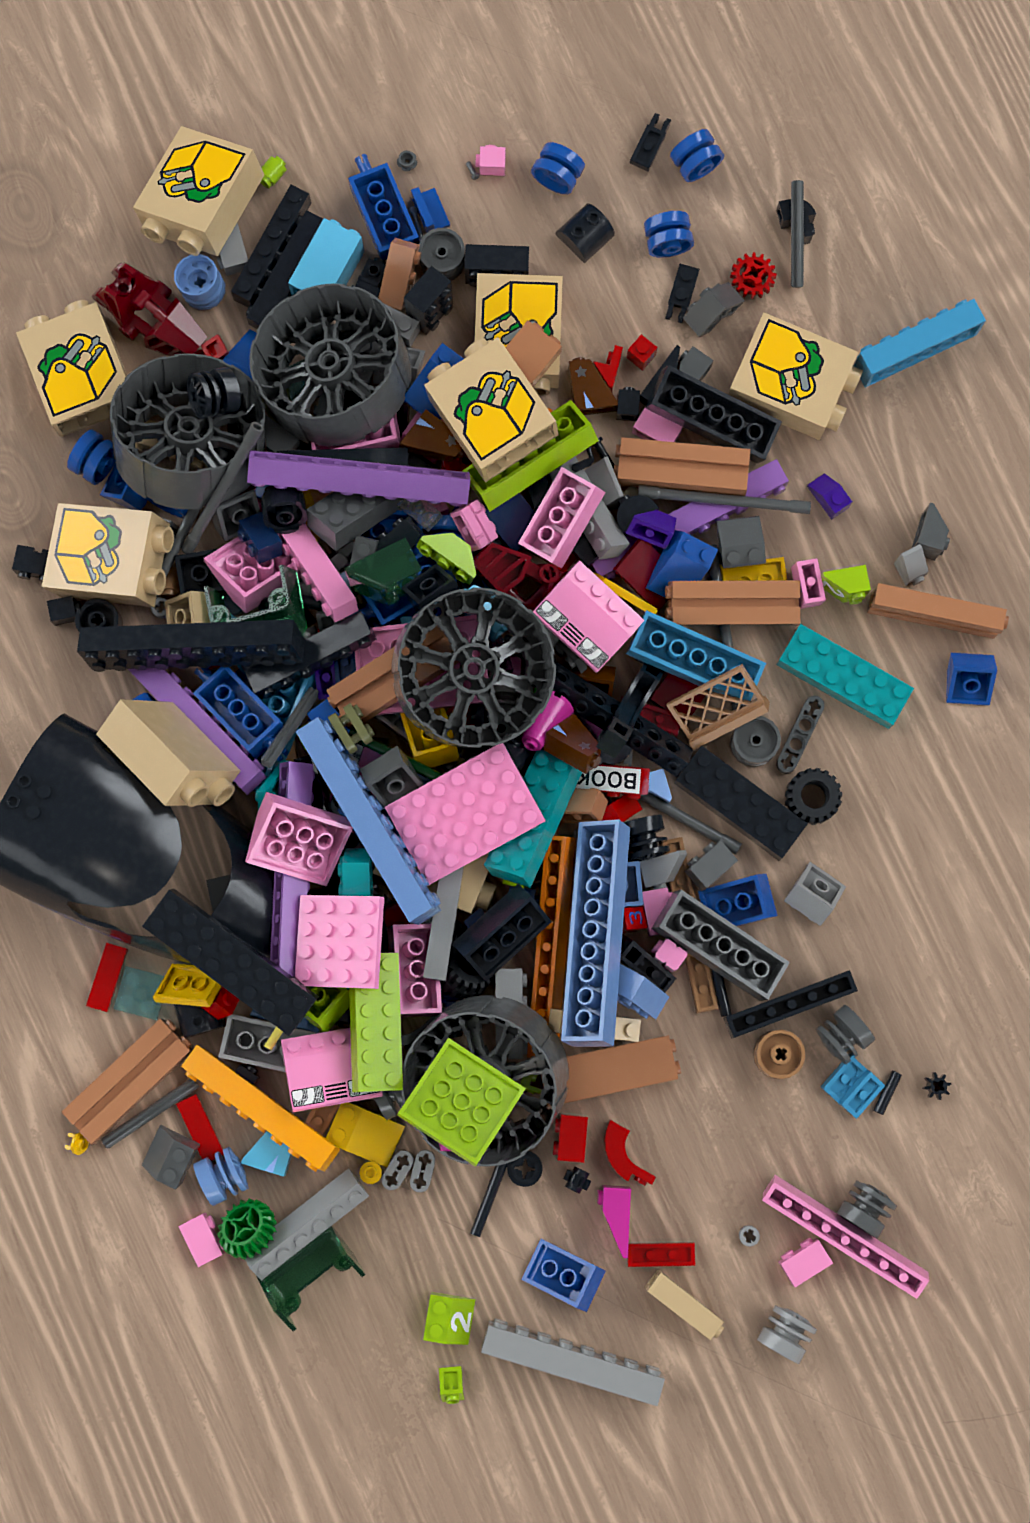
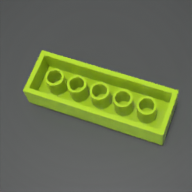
M572 400L551 412L556 420L558 436L486 483L473 464L462 470L463 472H470V486L489 512L599 441L592 424Z
M381 953L379 989L349 988L352 1092L403 1090L399 954Z

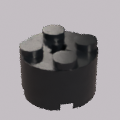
M273 485L267 486L264 489L261 504L263 521L268 529L270 527L276 533L289 534L299 530L300 525L306 523L307 511L305 496L302 491L297 490L295 487L279 489Z
M95 598L88 600L78 609L75 616V625L80 632V628L123 626V620L118 610L111 603L104 599ZM100 619H102L103 622L97 626L95 623H99Z

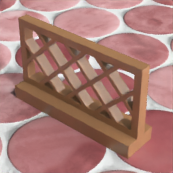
M743 664L667 703L668 709L688 737L689 745L693 750L769 712L770 705L769 700L766 696L762 695ZM740 672L745 679L743 685L731 682L732 676ZM716 684L727 686L725 694L712 692L713 686ZM729 687L741 689L740 698L728 696ZM744 691L753 692L757 697L752 701L742 699ZM697 694L707 695L706 704L694 702V696ZM710 696L723 699L721 708L708 705ZM725 700L738 703L737 709L733 711L723 709ZM680 703L689 705L687 714L678 712L674 706ZM692 706L704 709L702 718L689 715ZM706 711L717 712L719 716L715 720L705 719ZM688 720L700 722L699 728L691 732L687 726Z

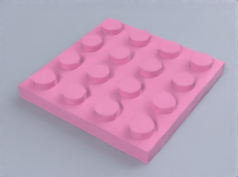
M300 895L295 979L307 987L379 989L384 897Z

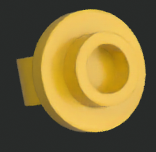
M80 1132L77 1134L68 1133V1136L73 1139L71 1145H65V1149L71 1150L76 1155L83 1154L87 1150L89 1142Z
M369 1161L361 1166L359 1175L366 1184H375L382 1176V1169L376 1162Z

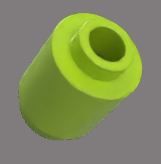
M270 156L261 167L264 177L260 183L268 189L274 186L287 171L285 168L286 163L278 156L275 158Z

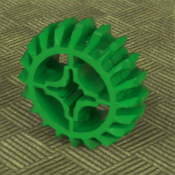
M250 1198L247 1202L240 1200L239 1205L233 1204V1209L231 1211L226 1210V1217H221L223 1223L218 1225L220 1232L217 1233V1236L220 1239V1246L232 1257L237 1259L240 1257L244 1260L247 1257L254 1258L255 1253L261 1254L262 1248H268V1241H274L271 1235L277 1232L274 1227L277 1225L274 1219V1212L270 1210L267 1204Z

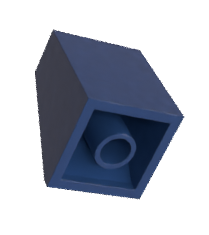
M518 493L490 512L485 506V513L489 521H492L496 526L498 539L505 547L521 552L525 547L518 544L532 520L535 511L523 496Z

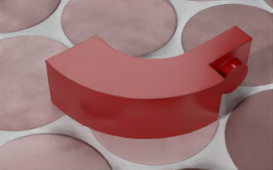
M609 1120L604 1135V1147L609 1163L626 1181H629L631 1175L634 1174L635 1181L646 1186L647 1182L652 1185L656 1176L633 1164L627 1156L625 1143L630 1130Z

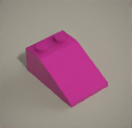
M602 1185V1190L597 1192V1204L601 1205L603 1214L622 1257L628 1258L631 1188L627 1186Z

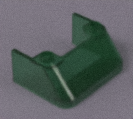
M404 538L345 568L347 584L352 591L379 603H387L390 606L400 601L399 597L405 595L401 587L416 578V573L422 571L409 543Z
M279 565L283 587L276 588L269 594V608L232 619L229 609L225 607L223 592L209 586L204 587L210 622L294 619L303 634L306 631L307 624L297 571L285 565Z
M330 1226L262 1281L257 1277L273 1311L293 1332L297 1328L290 1315L298 1310L301 1304L299 1292L332 1266L338 1271H346L353 1267L361 1277L366 1275L353 1252L333 1226Z

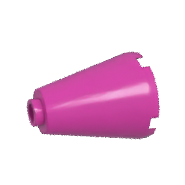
M552 691L549 702L542 714H539L535 719L536 722L523 732L522 742L525 748L530 751L541 750L544 747L546 732L574 712L571 703L563 696L560 698L555 696L554 691Z

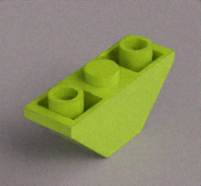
M454 533L421 537L416 547L422 555L431 557L441 568L452 572L460 582L467 583L468 585L471 584L476 576L471 546Z

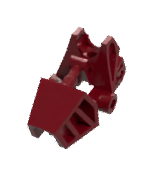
M125 262L117 264L111 273L116 278L115 281L110 285L98 288L92 295V298L114 316L120 325L118 330L125 337L134 341L140 333L144 336L146 348L168 356L194 354L207 338L206 334L177 298L173 302L168 300L172 290L159 280L155 281ZM145 307L158 322L152 327L134 314V312L143 310Z
M489 543L483 547L473 558L476 574L490 589L513 596L521 601L527 609L532 611L536 609L568 572L559 571L554 564L550 563L535 564L530 561L532 556L495 543ZM524 576L536 583H540V587L526 600L513 588L524 579Z

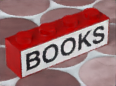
M598 765L597 768H593L586 774L582 772L576 788H596L601 792H607V796L620 797V793L627 794V798L640 799V795H648L650 768Z

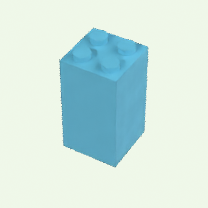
M324 218L288 282L291 296L297 294L300 290L321 284L334 283L345 284L346 286L364 254L360 233L354 229L347 230L343 228L336 220L331 219L329 221Z

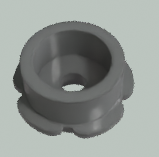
M408 150L401 152L397 159L398 167H401L403 171L414 169L417 166L416 155Z

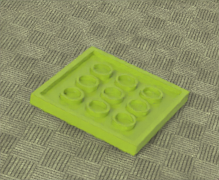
M448 1038L397 1115L476 1167L526 1088Z

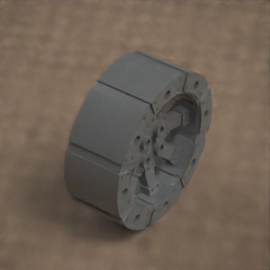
M332 283L300 290L297 294L290 298L287 297L267 314L256 331L257 335L255 340L252 341L250 350V371L254 384L277 423L303 442H314L318 446H341L360 441L365 438V435L371 432L374 434L384 427L395 416L406 398L405 393L406 390H409L411 382L409 353L388 308L376 296L364 289ZM357 331L347 340H339V332ZM324 335V340L314 345L309 343L312 339ZM374 341L384 350V353H377V355L359 354L361 348ZM299 354L305 357V362L301 363V365L288 369L289 364L296 355ZM364 371H380V373H384V380L379 386L374 388L360 379L358 374L364 373ZM304 380L306 386L291 403L286 389L291 387V384ZM343 389L350 392L353 391L362 399V402L360 401L344 411L341 399ZM325 392L328 404L327 414L313 417L309 414V408L317 396L320 397Z
M175 354V356H163L144 363L129 373L121 385L119 384L110 405L114 459H116L118 472L131 489L144 498L152 499L156 504L176 509H203V506L207 505L232 461L231 459L230 462L225 463L216 454L214 448H219L220 446L233 450L236 453L251 423L257 422L263 426L264 430L251 450L265 452L264 402L262 403V396L254 382L243 371L215 357L201 354ZM229 367L234 372L240 388L241 404L239 410L224 415L218 413L215 417L209 416L205 419L198 418L194 414L188 399V376L195 372H210L212 369ZM154 415H159L164 419V421H159V423H145ZM235 424L242 435L221 431L219 427ZM142 439H157L159 441L151 449L141 454L135 448V443L141 442ZM250 452L221 503L239 496L251 486L252 483H247ZM176 455L175 469L168 470L156 466L165 457ZM194 457L203 461L208 467L198 471H189L190 463L193 462Z
M472 588L470 590L459 589L446 593L425 605L412 616L413 619L405 625L396 642L392 657V674H394L393 687L397 700L408 719L417 728L420 727L427 736L446 745L461 748H478L505 743L525 732L536 722L535 719L539 714H542L551 697L556 677V664H554L553 655L555 653L550 636L543 623L531 609H527L522 605L521 601L504 592L488 588ZM485 602L491 603L492 607L488 611L483 606ZM435 607H439L441 609V614L439 616H436L433 613V609ZM462 613L477 615L476 622L478 623L475 635L470 643L465 637L463 638L457 628L454 616L461 615ZM496 621L507 627V630L513 637L498 648L490 649L488 638L491 626ZM436 626L440 631H443L451 644L449 646L452 653L437 652L422 645L427 632H430ZM525 634H528L531 637V640L528 643L524 642L523 636ZM404 647H408L410 650L406 656L401 653ZM473 650L479 652V657L472 656ZM514 653H522L526 666L524 675L517 676L500 668V664L504 662V659ZM454 661L460 663L459 669L453 668ZM417 663L432 664L447 671V673L440 677L441 679L428 686L425 685L419 688L418 680L415 679ZM470 663H475L478 666V673L476 675H471L468 672V665ZM485 670H488L490 672L489 678H485L483 676ZM465 680L471 683L469 689L463 686ZM493 685H503L519 693L515 705L506 712L503 707H500L494 695ZM530 685L536 686L535 693H531L528 690ZM456 689V702L448 719L435 714V710L429 703L436 696ZM475 695L479 701H482L488 713L487 718L489 722L481 724L479 727L466 725V714L470 702L473 701ZM409 698H413L415 700L414 706H412V703L408 701ZM500 724L505 726L503 733L497 731ZM449 730L455 732V737L452 739L447 737Z
M492 995L469 997L450 1005L441 1014L437 1015L411 1045L402 1068L403 1090L401 1092L403 1103L406 1102L447 1041L446 1039L453 1031L455 1032L461 1028L467 1037L470 1052L515 1082L519 1078L532 1074H542L544 1087L541 1094H532L524 1091L516 1103L530 1112L528 1117L517 1122H513L511 1118L507 1117L477 1166L506 1164L521 1158L528 1150L535 1148L546 1135L561 1111L568 1092L569 1066L567 1056L556 1032L552 1031L547 1025L548 1022L530 1007L505 997L502 999L494 998ZM489 1022L504 1027L500 1041L491 1052H489L487 1045H484L481 1032L482 1024H488ZM430 1036L436 1038L435 1042L431 1040ZM519 1037L526 1043H530L531 1049L535 1054L534 1056L519 1063H507L510 1055L508 1053ZM546 1104H550L552 1109H549ZM414 1127L436 1151L452 1160L468 1165L469 1162L454 1152L440 1151L439 1142Z

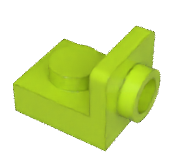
M532 1074L522 1078L520 1085L526 1088L525 1091L532 1094H541V1089L530 1085L531 1081H536L538 1075Z
M462 1367L439 1368L442 1402L456 1404L459 1403V1400H464Z

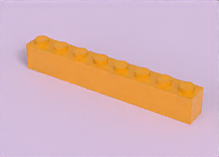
M196 1045L181 1067L187 1071L185 1073L187 1077L195 1082L197 1079L204 1083L202 1088L211 1094L216 1092L221 1096L219 1100L226 1106L230 1107L231 1104L238 1109L236 1111L238 1115L245 1120L248 1117L255 1121L254 1127L263 1133L267 1130L272 1134L270 1138L280 1146L283 1143L289 1147L288 1152L298 1159L301 1156L307 1160L305 1165L316 1172L319 1169L325 1172L341 1150L255 1085L241 1077L205 1048Z

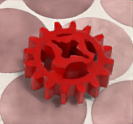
M753 252L752 257H749L746 253L743 257L744 260L738 258L737 264L732 266L734 272H731L730 278L734 280L731 285L738 286L736 291L738 293L743 291L744 298L747 294L751 295V299H754L756 294L762 298L763 291L769 294L770 287H774V279L777 276V273H773L775 265L769 266L771 259L763 260L764 254L756 257V253ZM745 267V272H742V275H740V270ZM767 276V281L762 285V280Z

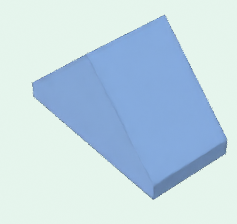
M664 769L650 772L648 792L669 803L672 796Z

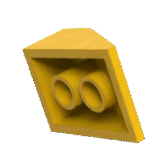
M444 708L434 709L435 714L448 719ZM404 712L399 713L413 759L430 768L459 759L457 747L446 745L430 738L420 727L417 728ZM452 730L447 732V737L450 739L454 738Z
M348 1102L340 1105L326 1139L338 1148L388 1167L405 1126L390 1119L386 1120L377 1113Z

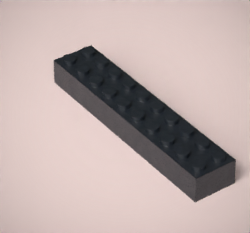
M294 619L80 628L77 652L88 666L96 672L112 669L125 671L126 669L146 670L147 668L165 670L169 667L187 669L197 666L200 668H209L210 666L227 668L231 667V665H241L244 667H250L254 664L265 666L282 663L294 665L295 663H303L305 638Z

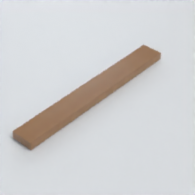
M682 837L669 839L661 843V846L669 845L670 852L665 854L685 850ZM686 857L674 881L669 882L670 891L673 893L674 891L683 890L695 898L692 881L684 872L688 868ZM687 953L685 962L696 1013L719 1009L710 968Z

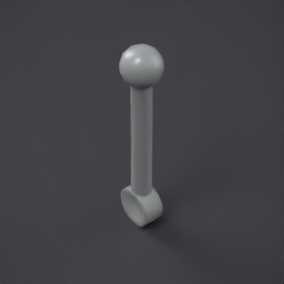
M412 206L410 207L409 211L411 214H413L419 239L421 241L423 234L417 217L418 209L417 207Z

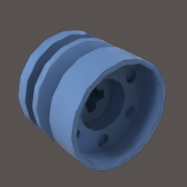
M202 254L198 256L189 255L177 264L174 271L175 284L186 303L192 308L208 310L217 306L222 301L226 292L225 282L214 261L208 256Z
M230 1147L223 1149L224 1157L220 1152L215 1153L217 1163L215 1165L208 1157L193 1164L202 1191L212 1206L227 1200L226 1188L234 1196L238 1194L237 1185L242 1192L249 1189L243 1165Z

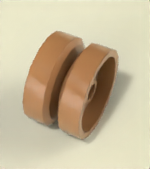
M786 1030L769 1031L762 1035L755 1043L753 1051L754 1063L759 1071L767 1077L774 1079L790 1078L797 1074L804 1064V1045L800 1038L792 1032ZM780 1050L782 1057L777 1059L775 1057L777 1055L776 1051Z

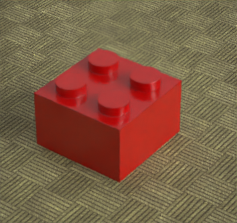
M560 1114V1118L555 1119L554 1132L559 1134L558 1141L553 1142V1155H557L556 1159L558 1161L584 1163L588 1125L587 1116Z

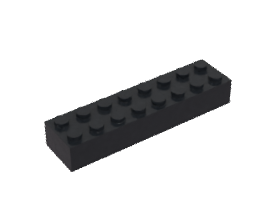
M174 888L168 890L142 925L143 928L288 1036L294 1032L319 998L317 994Z

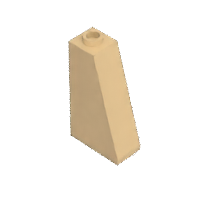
M657 1269L645 1285L646 1290L709 1340L713 1336L717 1338L724 1329L722 1326L724 1321Z

